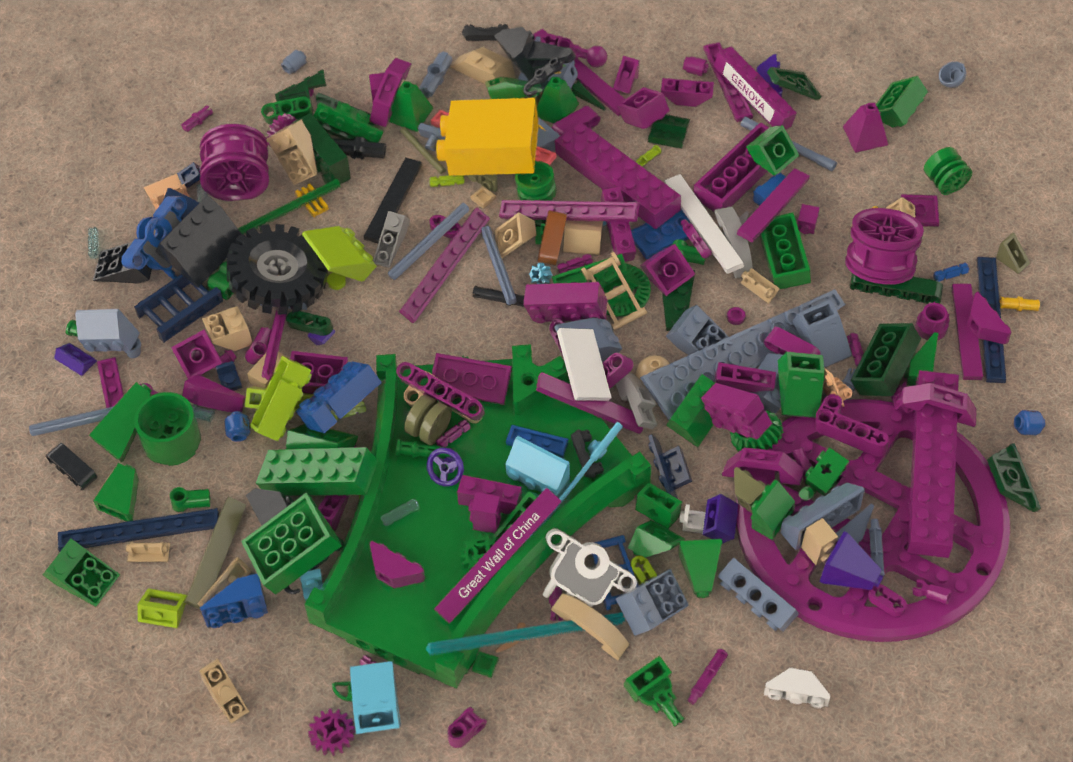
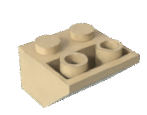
M238 306L202 318L213 344L233 351L251 346L252 339L249 329Z

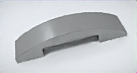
M733 207L716 209L715 215L719 228L723 227L726 239L744 264L743 268L733 271L735 279L742 278L741 275L744 271L749 272L751 268L753 269L748 241L737 235V230L742 226V223Z

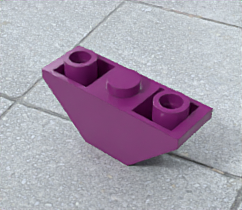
M662 78L661 92L675 105L697 107L713 98L714 82Z
M976 292L971 304L967 325L979 339L1007 344L1012 333L1010 327L991 308L986 298L982 297L979 292Z
M371 541L370 548L377 579L393 588L424 581V569L416 562H409L400 553H393L382 543L377 544Z

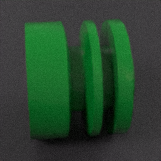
M945 147L935 152L926 161L923 168L924 173L934 182L935 187L943 195H949L962 189L969 182L973 173L972 169L952 147Z

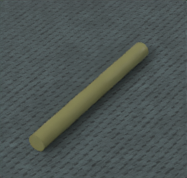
M406 127L400 129L405 138L440 174L446 172V169Z

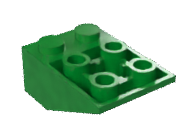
M501 76L485 82L490 99L527 97L523 93V88L528 81ZM540 83L529 90V92L538 91V93L530 96V98L540 95V92L543 91Z
M786 352L778 359L781 413L787 416L816 418V413L821 405L825 374L823 355Z
M70 539L43 573V576L58 587L96 607L120 574L77 542Z

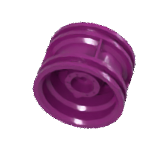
M224 124L210 129L203 135L200 141V160L202 161L200 183L206 193L219 200L237 201L253 199L267 189L269 184V167L266 163L268 160V142L260 131L243 124Z
M870 208L858 212L852 220L850 233L853 242L849 244L845 257V265L848 270L861 279L878 284H899L910 280L915 274L918 262L915 252L922 243L924 234L922 224L913 216L894 209Z

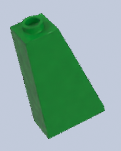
M136 382L89 434L93 441L121 463L124 461L137 434L134 424L135 412L145 399L152 396V390L145 384L140 385Z

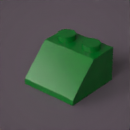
M783 125L768 128L746 146L754 162L772 175H777L800 156Z

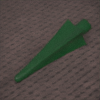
M579 80L576 84L573 83L571 91L576 97L593 104L603 111L606 110Z

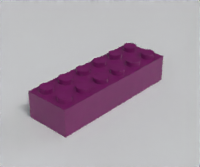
M760 122L694 184L693 192L702 205L713 212L716 209L732 207L768 172L754 162L746 147L769 128L768 126Z

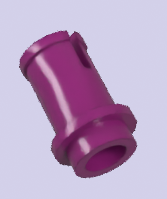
M231 349L225 350L224 354L220 356L223 363L235 362L237 358Z

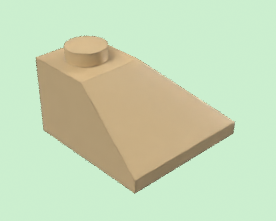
M517 213L494 230L495 241L501 258H504L536 236L534 220L521 213Z

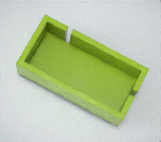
M282 356L253 416L250 427L261 435L279 441L286 432L285 426L287 421L291 420L294 415L296 402H299L303 396L302 387L305 384L307 385L311 379V370L294 360Z

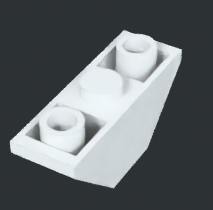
M794 668L787 669L767 682L764 695L770 699H787L794 704L804 702L811 704L815 708L828 707L830 694L811 671Z

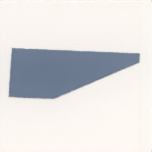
M870 504L836 533L838 536L837 541H839L845 531L859 543L863 539L874 505Z

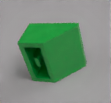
M774 480L771 485L768 484L764 488L763 496L760 500H755L751 507L752 529L771 540L781 530L783 520L791 516L795 510V500L777 480Z

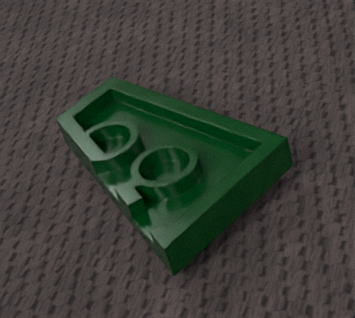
M770 67L767 71L771 81L776 85L814 100H819L822 97L804 72Z

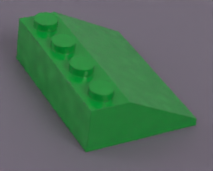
M308 493L302 495L241 541L263 586L275 595L342 546L335 532Z

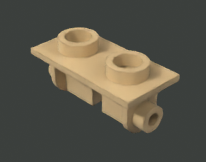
M752 268L749 272L744 271L741 275L743 278L741 284L768 304L780 290V288Z
M130 542V544L126 545V552H129L127 561L168 562L170 543Z

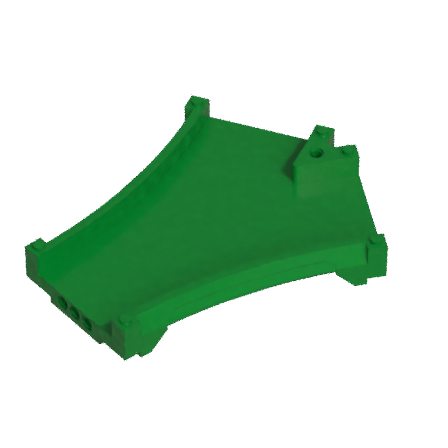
M531 344L512 346V359L486 361L512 366L505 405L479 401L484 408L482 419L477 423L467 421L470 424V429L465 433L462 432V435L452 443H447L448 446L446 447L457 448V453L464 464L463 475L520 486L523 499L528 491L539 495L541 492L529 489L524 483L518 480L514 481L506 475V462L512 446L506 445V439L512 425L568 439L569 443L563 459L569 462L570 484L582 470L571 435L577 429L581 431L589 430L592 436L591 442L594 440L601 442L611 429L602 418L536 391L538 376L541 372L570 384L565 361L561 356L543 366H536L532 362ZM396 354L376 355L377 377L382 383L378 386L377 418L371 453L377 458L378 463L367 495L360 496L353 521L344 541V546L335 564L330 570L321 590L314 587L304 606L310 624L346 639L347 643L387 661H392L394 664L420 675L422 673L457 689L464 675L469 672L474 664L480 647L477 648L476 646V649L471 647L469 650L466 648L464 651L461 648V651L456 649V652L451 650V653L446 651V653L442 654L441 652L439 655L437 653L432 655L431 653L430 656L426 649L428 643L485 634L515 593L555 552L546 541L548 531L559 529L572 536L606 507H624L634 500V496L648 483H651L652 465L640 451L632 456L617 436H615L606 448L607 452L603 457L593 462L602 463L603 474L596 475L595 479L583 475L553 515L519 547L461 612L448 623L434 609L468 573V568H463L460 559V549L465 547L464 541L471 542L470 536L476 539L479 533L482 537L489 534L491 539L494 533L473 530L469 506L458 504L457 491L460 481L453 486H440L428 474V457L395 456L398 438L402 441L414 442L416 440L420 444H428L421 441L419 436L413 437L405 431V422L412 407L404 399V392L409 385L404 383L397 375ZM434 364L415 366L432 374ZM411 369L404 370L403 376H409ZM423 378L421 381V385H426L428 383V379ZM418 394L410 396L411 402L418 399ZM455 399L453 404H460L462 399ZM470 410L471 414L477 413L476 411ZM452 411L450 422L444 433L455 425L458 426V423L464 418ZM590 441L585 442V451L589 454V456L591 454L589 453V450L587 448L591 444ZM433 461L434 473L440 478L441 471L439 465ZM458 467L454 472L448 474L447 481L456 477ZM501 513L499 528L508 518L509 514ZM554 534L550 539L551 543L558 544L561 541V535ZM371 541L377 544L382 543L393 553H400L409 562H416L424 569V581L393 588L377 579L370 548Z

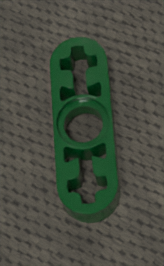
M291 311L286 315V321L292 329L320 336L328 335L334 329L328 317L302 311L295 313Z

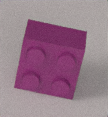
M645 87L617 105L625 123L642 129L650 127L653 122L662 119L670 111L662 92Z

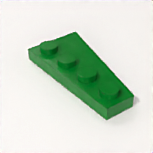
M619 254L617 257L621 265L618 267L622 275L628 273L623 255ZM607 259L552 276L553 283H587L581 269L585 268L588 270ZM613 265L593 275L596 282H599L602 288L619 278Z

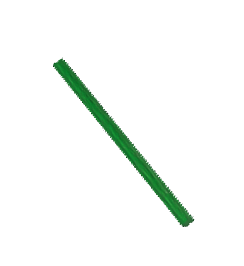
M335 179L298 197V199L296 198V200L294 199V201L292 200V202L290 201V203L288 202V204L286 203V205L284 204V206L282 205V207L280 206V208L278 207V209L276 208V210L274 209L239 227L238 230L241 234L246 235V230L253 227L259 229L260 225L269 224L272 220L274 221V219L276 220V218L278 219V217L280 218V216L282 217V215L284 216V214L286 215V213L288 214V212L290 213V211L292 212V210L294 211L314 201L315 198L317 199L321 195L323 196L341 188L339 180Z

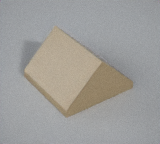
M566 220L563 252L600 255L603 221Z

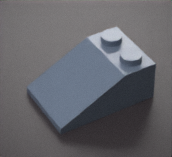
M589 318L556 324L554 326L556 332L560 328L593 329L602 362L612 354L619 353L622 350L618 337L611 329V324L605 319Z

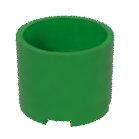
M173 392L157 393L145 399L137 408L134 416L135 428L144 452L151 461L174 466L188 461L196 454L201 441V433L192 405L185 397Z

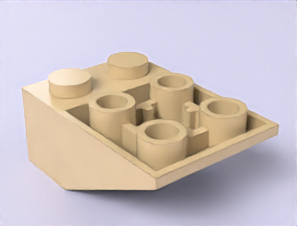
M302 120L279 130L267 138L293 185L317 175L311 135Z

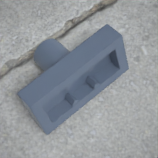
M420 123L418 127L420 135L429 138L425 146L428 150L435 151L437 140L446 138L441 136L439 128Z

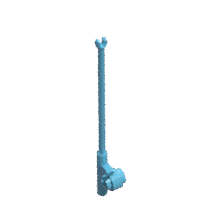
M619 422L615 423L601 442L594 440L587 449L591 454L590 459L559 498L562 502L593 462L597 461L598 458H602L607 452L606 448L623 428ZM559 504V505L554 509V511L542 522V524L531 534V536L553 515V513L557 510V508L560 506V504Z

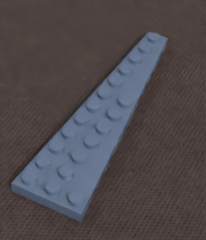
M834 289L640 377V379L667 419L670 420L701 374L714 382L718 362L756 368L763 362L768 353L776 354L766 348L763 343L774 327H779L800 337L792 323L799 312L830 299L836 310L842 308L845 303Z

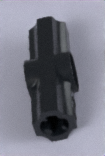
M355 137L353 140L333 139L345 155H349L352 159L361 158L363 160L365 157L385 158L386 143L368 142L363 137Z

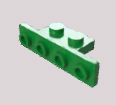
M339 101L336 109L320 102L313 115L317 120L355 137H363L368 142L379 143L383 135L382 130L368 124L371 115L363 110L351 107L348 103Z

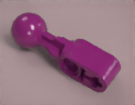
M549 33L541 36L540 42L571 48L576 55L575 59H586L587 63L592 67H601L607 61V52L601 46H592L589 49H584L579 45L573 44L566 37Z

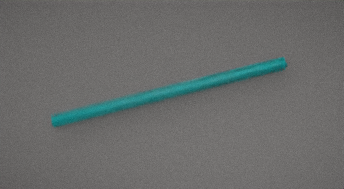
M622 612L602 615L614 626L620 625V623L622 625L623 621L625 622ZM570 620L428 643L426 649L430 656L431 653L432 655H436V653L439 655V653L441 654L442 652L444 654L446 651L451 653V650L456 652V649L461 651V648L464 651V649L466 650L467 648L469 650L471 647L476 649V646L481 648V645L486 647V644L488 647L491 644L492 646L493 644L496 645V643L501 645V643L503 644L504 642L506 644L508 641L513 643V640L514 642H518L520 639L525 641V638L526 640H530V637L531 639H535V637L537 639V636L538 638H542V635L543 637H547V635L549 637V634L554 636V633L555 635H561V632L566 634V632L573 633V630L574 632H580V629L581 631L584 629Z

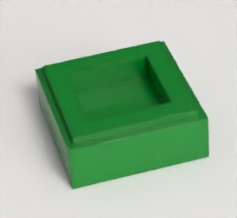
M479 651L472 667V672L492 678L499 657Z

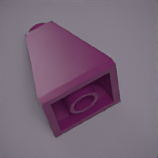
M875 102L861 105L843 125V129L855 153L888 146L881 115Z

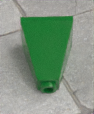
M552 76L546 85L537 105L538 118L555 124L574 113L577 109L579 102L565 80Z
M404 81L395 96L389 122L418 132L420 123L426 121L434 108L417 85Z
M722 539L680 541L678 555L693 593L697 595V598H708L712 592Z

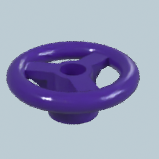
M438 448L428 457L427 471L435 483L440 486L449 487L461 480L464 473V464L459 454L454 450ZM439 454H448V455H450V456H448V457H446V458H444V459H441L438 455H439ZM433 461L439 465L441 471L440 478L434 473ZM458 467L456 477L447 481L448 474L454 472Z

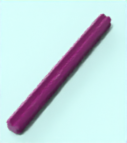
M277 310L261 374L267 380H270L274 374L287 315H278Z

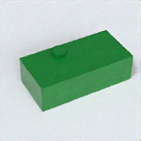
M794 213L776 216L759 235L772 283L780 289L811 283L810 267Z

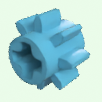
M544 263L532 266V270L529 273L532 279L531 283H550L549 280L553 276L550 270L551 267L545 266Z

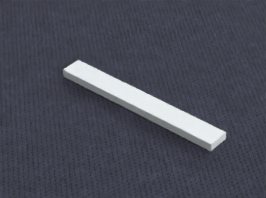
M681 174L664 180L666 185L681 195V209L724 271L728 274L743 268V261Z

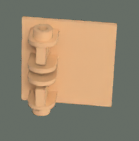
M177 174L144 187L156 210L163 202L168 188H172L190 197L185 184L181 185Z
M824 367L823 391L827 396L830 394L840 396L842 407H844L843 401L852 396V390L838 377H833V374Z

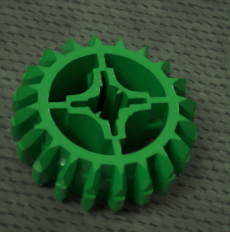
M766 411L772 424L758 439L730 432L731 442L738 452L743 448L773 449L772 446L778 444V440L782 438L781 434L784 432L782 423L774 412Z

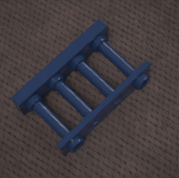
M181 274L146 299L140 301L134 308L139 319L147 315L158 326L156 330L159 339L165 343L222 303L221 291L217 287L208 291L203 285L199 288L194 286L203 296L197 301H193L182 290L191 282ZM177 294L188 307L179 312L167 299ZM160 304L173 316L167 322H163L152 311Z

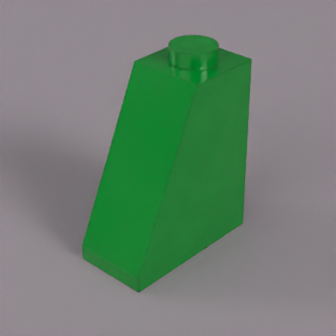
M120 463L117 464L93 500L97 510L126 522L133 521L139 482L134 467L130 465L125 466Z

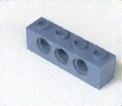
M734 557L718 575L722 580L720 584L727 591L733 589L737 593L735 597L744 605L748 602L753 606L751 611L759 618L762 615L767 618L766 624L774 631L780 629L784 632L799 615L796 609ZM740 579H746L745 586L738 588L737 582ZM761 592V598L758 601H753V594ZM771 605H777V611L774 614H768V608Z

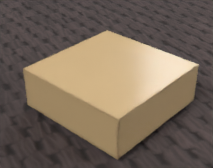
M484 186L471 196V200L483 209L496 199V195Z

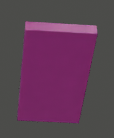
M436 353L432 375L476 400L505 405L512 366ZM445 388L437 390V393L440 394L445 392Z

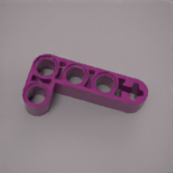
M835 394L828 395L816 413V431L873 456H884L888 450V435L881 430L841 415L842 399Z

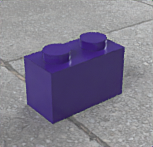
M722 494L708 499L703 535L709 539H722V544L733 540L736 533L738 503Z

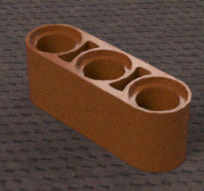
M548 211L537 262L556 266L567 214Z

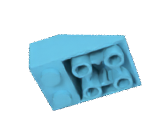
M388 661L350 667L356 734L399 728L401 721L393 662Z

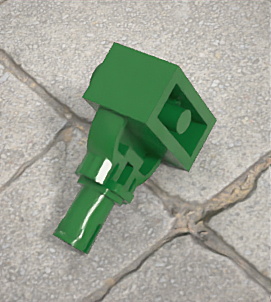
M659 655L626 678L623 687L635 703L640 700L644 705L652 707L656 713L659 711L664 712L673 726L676 727L685 718L673 704L677 697L672 692L670 680L672 671Z

